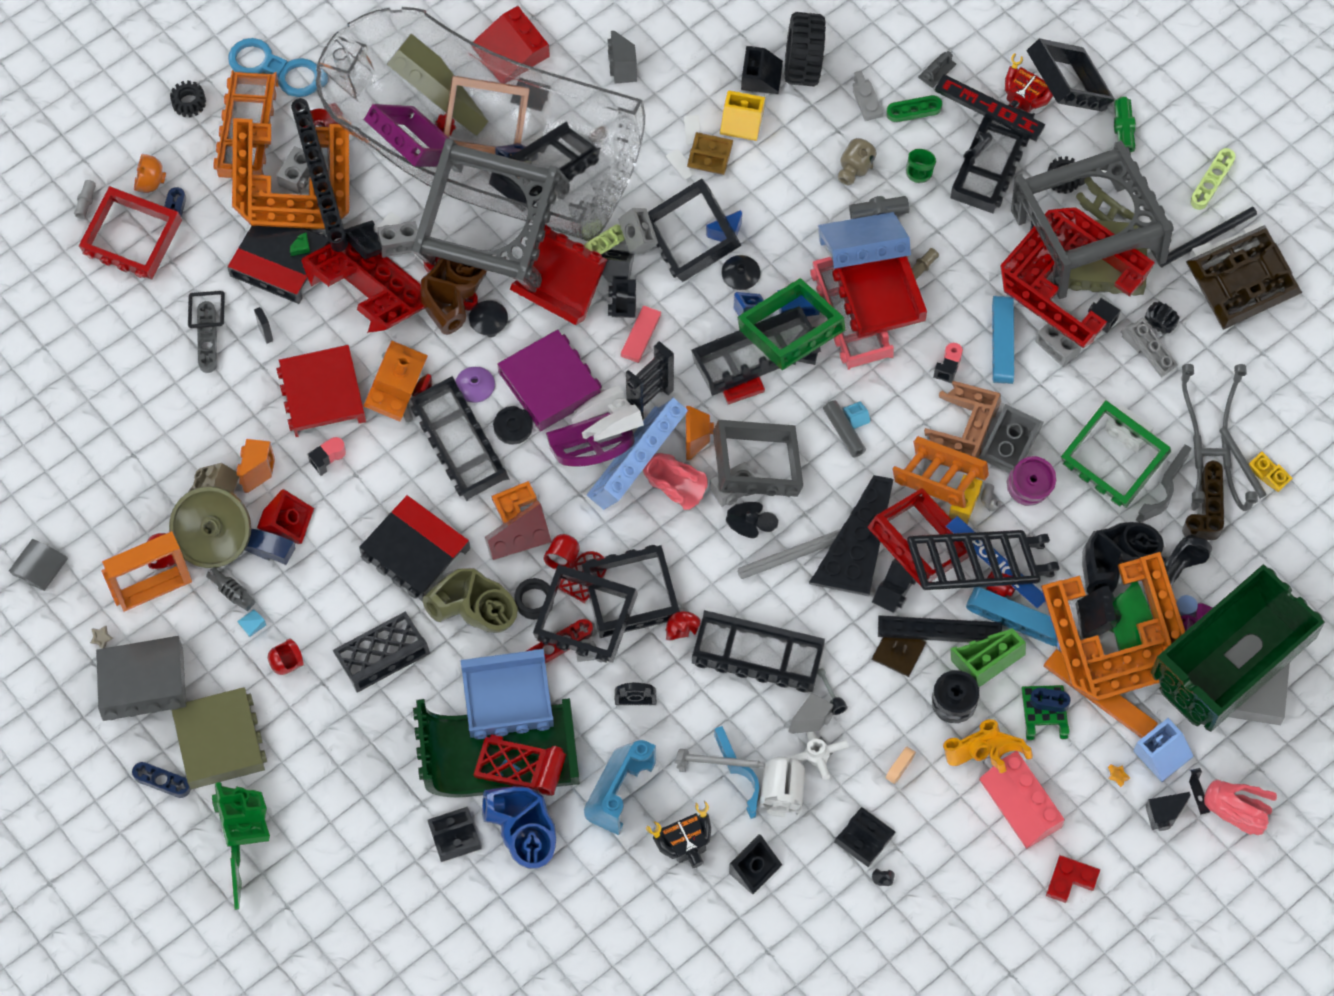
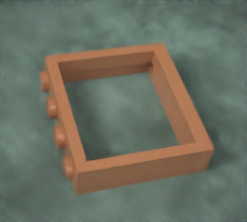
M452 75L443 133L448 137L450 135L457 85L520 95L521 99L513 144H521L530 89L528 87ZM454 140L460 146L495 154L496 146Z

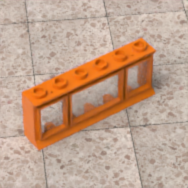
M232 70L231 77L227 78L228 94L225 93L224 96L226 107L225 110H222L221 115L223 126H219V137L221 138L220 142L216 144L218 156L214 158L213 163L218 177L232 178L233 118L253 119V123L271 124L270 118L274 116L273 100H276L275 87H279L277 72L273 74L234 72ZM252 144V175H264L263 164L266 165L265 149L269 148V144Z

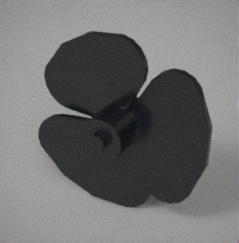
M759 502L736 504L728 509L726 523L738 534L748 538L758 537L757 527L764 532L774 531L778 527L779 520L773 513L764 512L759 514L763 509V505Z

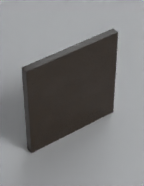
M883 637L871 660L909 677L927 642L919 639Z

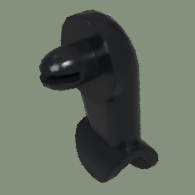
M980 131L976 133V138L979 140L974 149H969L964 153L963 158H971L969 161L971 166L974 165L975 159L991 143L992 135L989 132L985 135Z

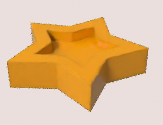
M1110 764L1108 766L1110 771L1108 779L1115 781L1120 787L1124 785V781L1130 779L1124 772L1123 765L1116 767Z

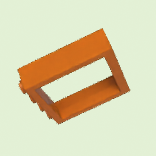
M172 531L102 561L105 569L101 570L116 606L121 605L124 612L192 583L182 552ZM172 554L176 564L175 567L127 588L120 589L117 577Z

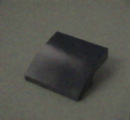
M468 807L427 820L441 862L482 849Z
M861 807L850 819L848 825L836 837L834 843L869 867L896 832Z

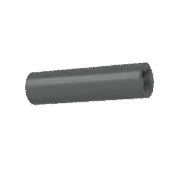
M836 400L828 402L823 407V410L851 456L855 458L862 455L866 448Z

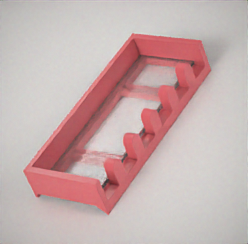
M831 257L813 261V269L810 270L812 280L818 284L816 286L817 293L844 317L846 331L834 338L836 347L840 346L842 351L840 352L842 363H846L848 370H850L852 367L884 358H893L894 347L889 345L887 331L858 338L856 332L852 331L850 315H846L844 309V298L839 296L838 281L835 282L833 279L832 271L835 268H833Z

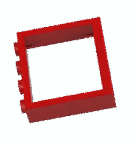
M109 186L79 244V248L83 252L82 254L88 256L89 259L96 258L107 266L112 264L123 272L127 273L130 271L139 278L146 277L152 280L182 222V218L177 211ZM113 202L167 222L146 265L92 245Z
M923 488L876 515L867 527L920 586L921 584L907 540L889 521L914 506L939 534H953L946 527L952 521L951 518ZM962 541L954 542L961 563L968 559L969 556ZM921 557L928 582L938 578L935 569H932ZM951 559L942 564L945 573L953 568Z

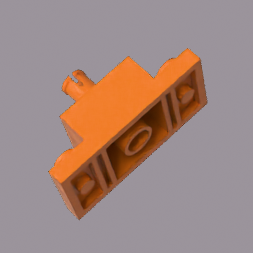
M391 340L363 407L401 421L428 355Z

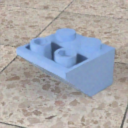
M1169 718L1140 739L1133 750L1161 782L1193 758L1183 733Z

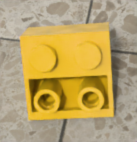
M728 90L723 109L720 134L757 141L765 110V97Z

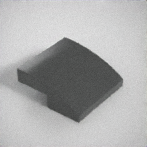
M32 539L9 569V572L13 576L26 580L31 586L45 591L68 558L50 546Z

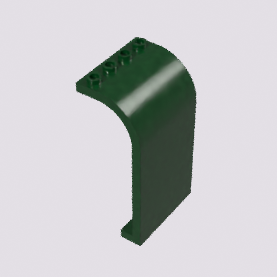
M570 698L562 699V704L551 705L554 727L544 731L532 729L521 734L510 732L505 736H501L504 738L503 741L541 749H548L552 746L562 748L566 758L557 787L580 784ZM425 699L416 700L417 707L413 708L414 720H418V727H415V738L420 740V747H416L417 759L422 761V767H418L419 780L424 781L425 789L428 792L443 797L459 798L481 796L484 790L512 787V785L474 777V771L485 738H470L467 715L447 716L435 714L426 708ZM489 744L487 750L489 756L500 751L497 745ZM516 749L506 752L509 760L521 755ZM532 753L525 758L531 765L538 761L539 754ZM501 755L492 760L496 768L500 767L505 757ZM524 759L514 764L520 770L527 767ZM489 762L482 766L481 773L488 774L495 769ZM509 766L500 773H502V777L508 778L514 772ZM528 771L519 777L523 782L531 783L533 774L531 771Z

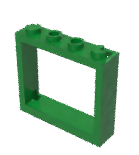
M801 278L737 317L739 330L781 370L786 369L846 331L844 317ZM802 295L828 320L780 350L754 324Z
M1105 400L1062 454L1061 459L1064 462L1063 465L1070 471L1073 469L1079 473L1078 477L1084 482L1089 483L1090 481L1096 485L1095 489L1100 494H1108L1112 497L1111 501L1119 507L1123 505L1127 508L1171 453V447ZM1105 413L1159 452L1125 496L1071 457Z

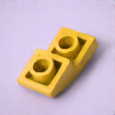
M1263 451L1248 463L1254 474L1277 492L1293 479L1280 464L1275 465Z

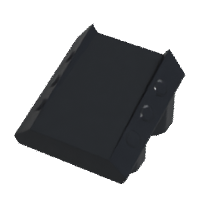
M1109 585L1091 592L1075 603L1082 638L1100 636L1115 628L1116 624L1120 622L1121 613L1113 607L1115 597L1113 592L1110 591Z

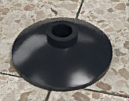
M736 255L729 258L723 264L721 271L722 279L733 289L746 290L758 282L760 267L751 257Z

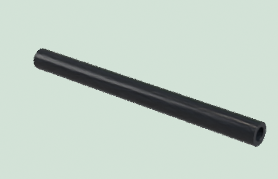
M1252 206L1169 252L1166 263L1159 266L1161 268L1191 252L1193 248L1211 241L1256 216V209Z

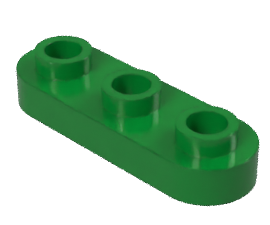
M930 95L893 102L888 105L886 116L892 122H902L937 115L942 110V100L938 96Z

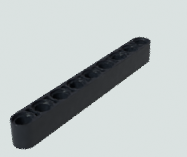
M299 98L292 102L291 109L330 246L332 250L342 252L347 248L348 240L310 107L305 99Z

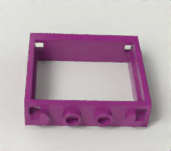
M372 104L363 119L414 167H437L446 138L450 139L414 106ZM399 125H405L429 148H423ZM417 149L420 150L419 155L416 153Z

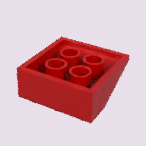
M519 6L502 14L472 42L473 47L502 83L550 57L549 44Z

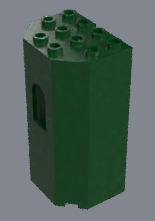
M1264 564L1156 657L1151 670L1153 678L1160 681L1161 687L1159 690L1162 695L1192 725L1197 727L1201 724L1205 725L1204 728L1210 732L1317 639L1325 623L1318 612L1313 611L1302 597H1294L1291 594L1292 588L1286 582H1282L1273 569L1267 568ZM1255 635L1259 637L1262 641L1261 650L1239 669L1224 656L1245 636Z

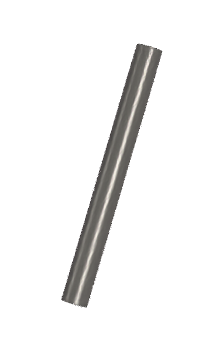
M1226 426L1221 428L1219 432L1255 492H1257L1260 499L1267 495L1228 429Z

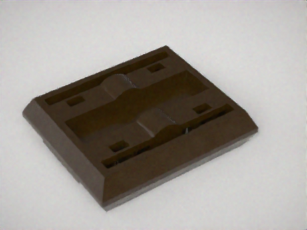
M1265 225L1186 261L1223 330L1302 293L1289 265ZM1258 240L1260 243L1258 246L1247 251L1242 249L1234 252V250ZM1227 253H1230V255L1227 256L1223 262H1220L1215 266H1211L1206 270H1204V268L1202 267L1203 265ZM1283 287L1285 288V290H1284L1283 292H1278V293L1274 294L1273 296H1271V297H1269V298H1267V299H1264V300H1262V301H1261V299H1260V298H1262V297H1264V296H1266V295H1268V294H1270V293H1273V292H1275V291H1277V290H1279V289H1281V288H1283ZM1254 301L1257 302L1256 304H1254V305H1252V306H1248V307L1244 308L1241 312L1238 311V312H1235V313H1233V314H1231V315L1228 314V313H1230V312H1232V311H1234V310H1236V309H1238V308H1240V307H1243V306H1245V305H1248V304H1250V303H1252V302H1254Z

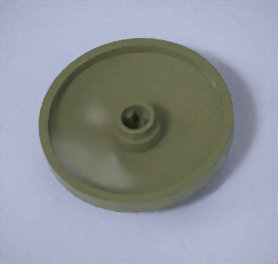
M205 486L186 493L176 503L170 516L169 532H173L185 560L202 568H218L233 562L244 552L250 540L251 520L247 508L235 494L224 488Z

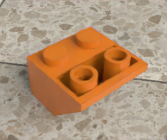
M246 439L245 446L241 447L240 457L242 462L237 466V476L240 477L239 484L242 485L244 493H249L272 477L275 457L270 441Z

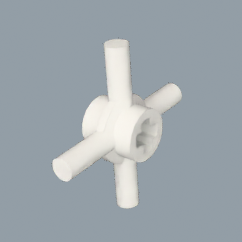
M806 732L809 743L805 748V752L787 757V764H789L790 758L799 762L808 760L812 765L818 766L822 779L827 780L830 778L826 762L830 753L849 748L848 742L843 740L827 745L823 740L817 739L815 732Z

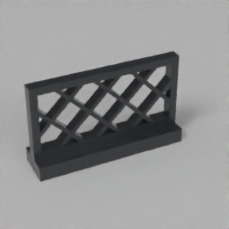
M405 611L335 648L333 653L358 693L429 655L430 651L427 642L420 635ZM405 619L407 622L406 629L396 628L397 623ZM382 631L389 632L387 639L377 638L378 634ZM393 633L403 634L401 642L391 640ZM407 635L415 636L418 639L411 644L405 643ZM365 640L371 641L369 649L359 648L361 642ZM375 642L385 644L382 652L373 650ZM389 645L399 647L398 651L387 653ZM346 650L353 651L350 659L342 658L340 654ZM357 652L367 654L364 661L355 660ZM371 655L381 656L380 660L376 663H369ZM352 665L362 666L361 671L353 675L350 670Z

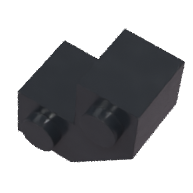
M896 558L892 561L885 579L879 584L872 603L892 613L898 608L902 609L907 599L905 596L912 584H916V580Z

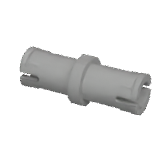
M85 180L82 191L77 197L78 203L74 214L79 219H85L89 205L93 202L92 196L96 187L94 181Z

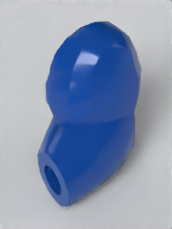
M512 786L484 790L482 798L484 822L501 826V837L513 860L527 869H537L545 866L552 859L556 848L555 824L547 812L544 796L529 787Z

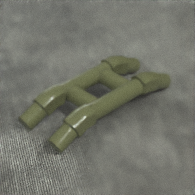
M1091 177L1085 178L1084 182L1088 189L1097 196L1094 203H1092L1082 192L1076 195L1080 205L1086 211H1089L1102 221H1113L1117 213L1124 218L1133 219V212L1106 194ZM1103 201L1111 207L1107 215L1099 210Z

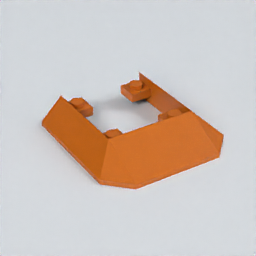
M233 118L232 207L251 226L325 229L311 178L309 179V195L271 193V176L252 175V144L271 145V124L253 123V119ZM330 124L329 127H316L321 148H328V173L340 216L343 219L349 213V125Z
M1160 552L1118 565L1124 585L1142 580L1154 618L1153 620L1136 625L1142 645L1104 655L1098 635L1080 640L1068 603L1070 600L1086 596L1080 575L1041 586L1071 685L1096 700L1159 683V679L1155 680L1151 674L1156 657L1185 632Z

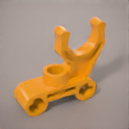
M993 719L983 721L978 732L962 740L950 738L943 743L947 763L951 766H959L973 758L981 761L987 758L990 753L991 764L998 769L999 773L1006 772L1005 762L1000 758L1005 753L1019 751L1024 754L1026 759L1033 757L1032 749L1025 743L1024 739L1000 732L997 721Z

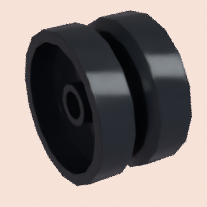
M959 670L943 673L937 679L932 693V708L935 714L941 720L948 723L967 721L973 716L979 700L977 681L970 674Z

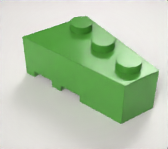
M1012 628L990 635L987 639L978 642L974 640L969 642L968 645L950 648L951 661L960 671L970 674L980 687L1025 656L1026 642Z

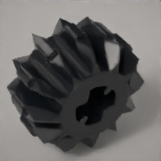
M1160 301L1150 305L1145 315L1147 323L1158 332L1161 331L1164 334L1171 333L1176 328L1180 319L1177 311H1174L1167 303L1163 304Z

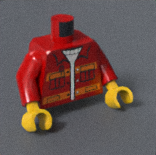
M1014 53L1011 57L1013 64L1009 67L1005 77L1006 99L1010 102L1008 106L1030 112L1033 109L1048 105L1053 95L1045 81L1022 67L1018 69V65L1023 63V57L1021 56L1019 62H1015L1016 53Z

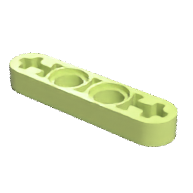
M1224 148L1219 151L1192 194L1190 203L1193 208L1202 210L1207 207L1234 163L1236 156L1233 150ZM1228 156L1229 158L1225 161V164H1223V158ZM1220 169L1223 174L1215 175L1212 170ZM1211 183L1214 188L1206 189L1203 184ZM1201 194H1204L1203 200L1198 202L1197 200L1200 198Z
M616 224L584 244L585 248L590 251H596L601 255L625 240L621 226Z

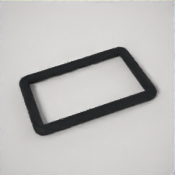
M224 291L189 294V328L216 327L224 324ZM221 295L220 322L192 324V297Z

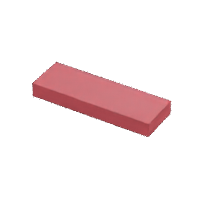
M643 305L621 351V357L637 363L640 362L661 317V311Z

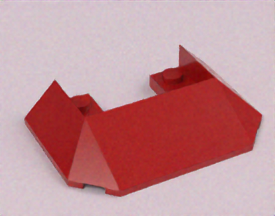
M349 243L342 252L332 250L329 244L303 257L301 260L311 287L321 281L329 287L342 279H346L369 298L359 303L357 311L371 321L367 333L387 330L425 309L421 302V284L391 259L382 257L381 253L380 255L364 259Z

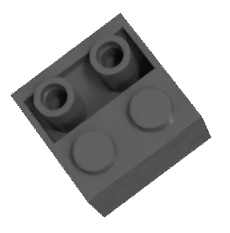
M611 31V38L607 39L610 76H614L615 84L637 82L635 44L616 31Z

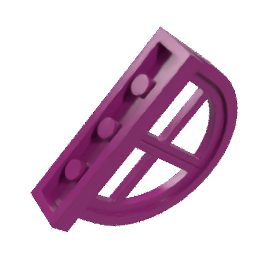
M610 413L547 432L546 436L550 450L560 464L580 467L602 463L628 451L635 442L633 431L631 429L622 432V436L601 443L594 441L593 436L584 439L582 432L610 415ZM587 442L590 445L589 447L582 448L567 454L564 451L565 449ZM621 442L608 451L604 452L602 449L603 447ZM590 451L596 453L591 456L575 457Z

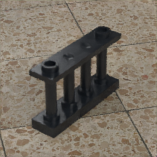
M660 341L654 345V359L640 372L634 375L631 371H626V400L631 405L635 404L641 412L642 420L644 419V406L659 392H664L669 396L674 391V353Z

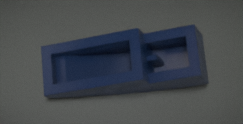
M251 528L250 540L245 551L268 561L273 559L287 565L296 548L294 541Z

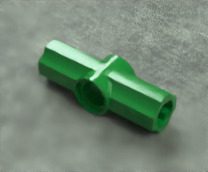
M1120 97L1114 101V133L1117 134V142L1122 140L1124 146L1128 147L1131 153L1135 151L1136 146L1134 138L1135 117L1132 116L1131 99Z

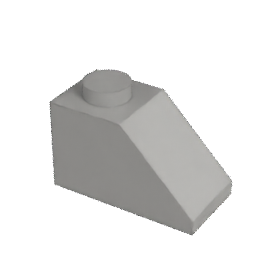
M811 693L793 717L788 732L794 734L820 731L823 725H828L833 717L831 713L833 704Z

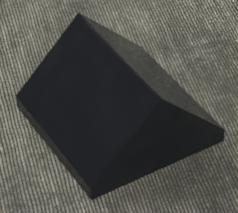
M758 834L729 864V874L751 894H754L782 866V863L762 835Z

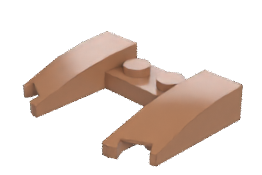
M952 381L954 389L948 394L942 390L939 393V398L972 411L963 436L960 438L927 428L924 429L925 436H929L930 441L979 459L982 443L993 417L995 418L1001 404V393Z

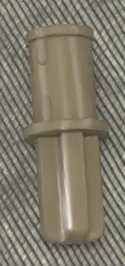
M930 248L922 258L916 260V264L911 268L915 280L924 271H928L929 266L939 257V253L935 249Z

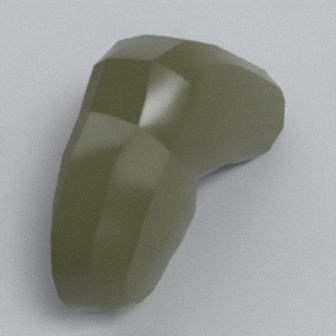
M475 568L455 570L444 577L422 599L425 610L436 622H442L450 617L461 615L467 624L490 633H499L507 630L517 618L518 608L511 594L500 583L485 577Z

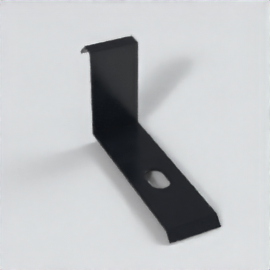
M1201 768L1190 770L1189 784L1200 815L1209 813L1210 810L1204 803L1205 795L1199 781L1202 770ZM1199 795L1202 796V801H1199Z

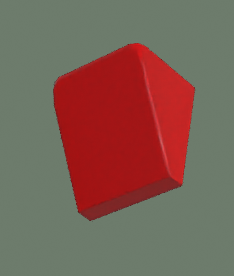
M427 374L418 380L412 396L432 387L431 374Z

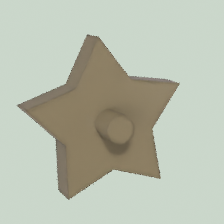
M107 625L100 630L91 629L93 638L90 643L98 644L101 649L106 647L108 641L114 639L108 634Z

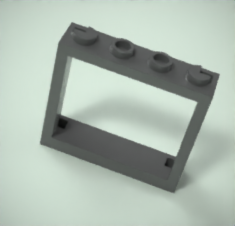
M731 420L717 421L713 430L720 491L747 493L750 495L765 494L768 496L798 497L804 485L795 425ZM726 439L787 443L792 480L731 476Z

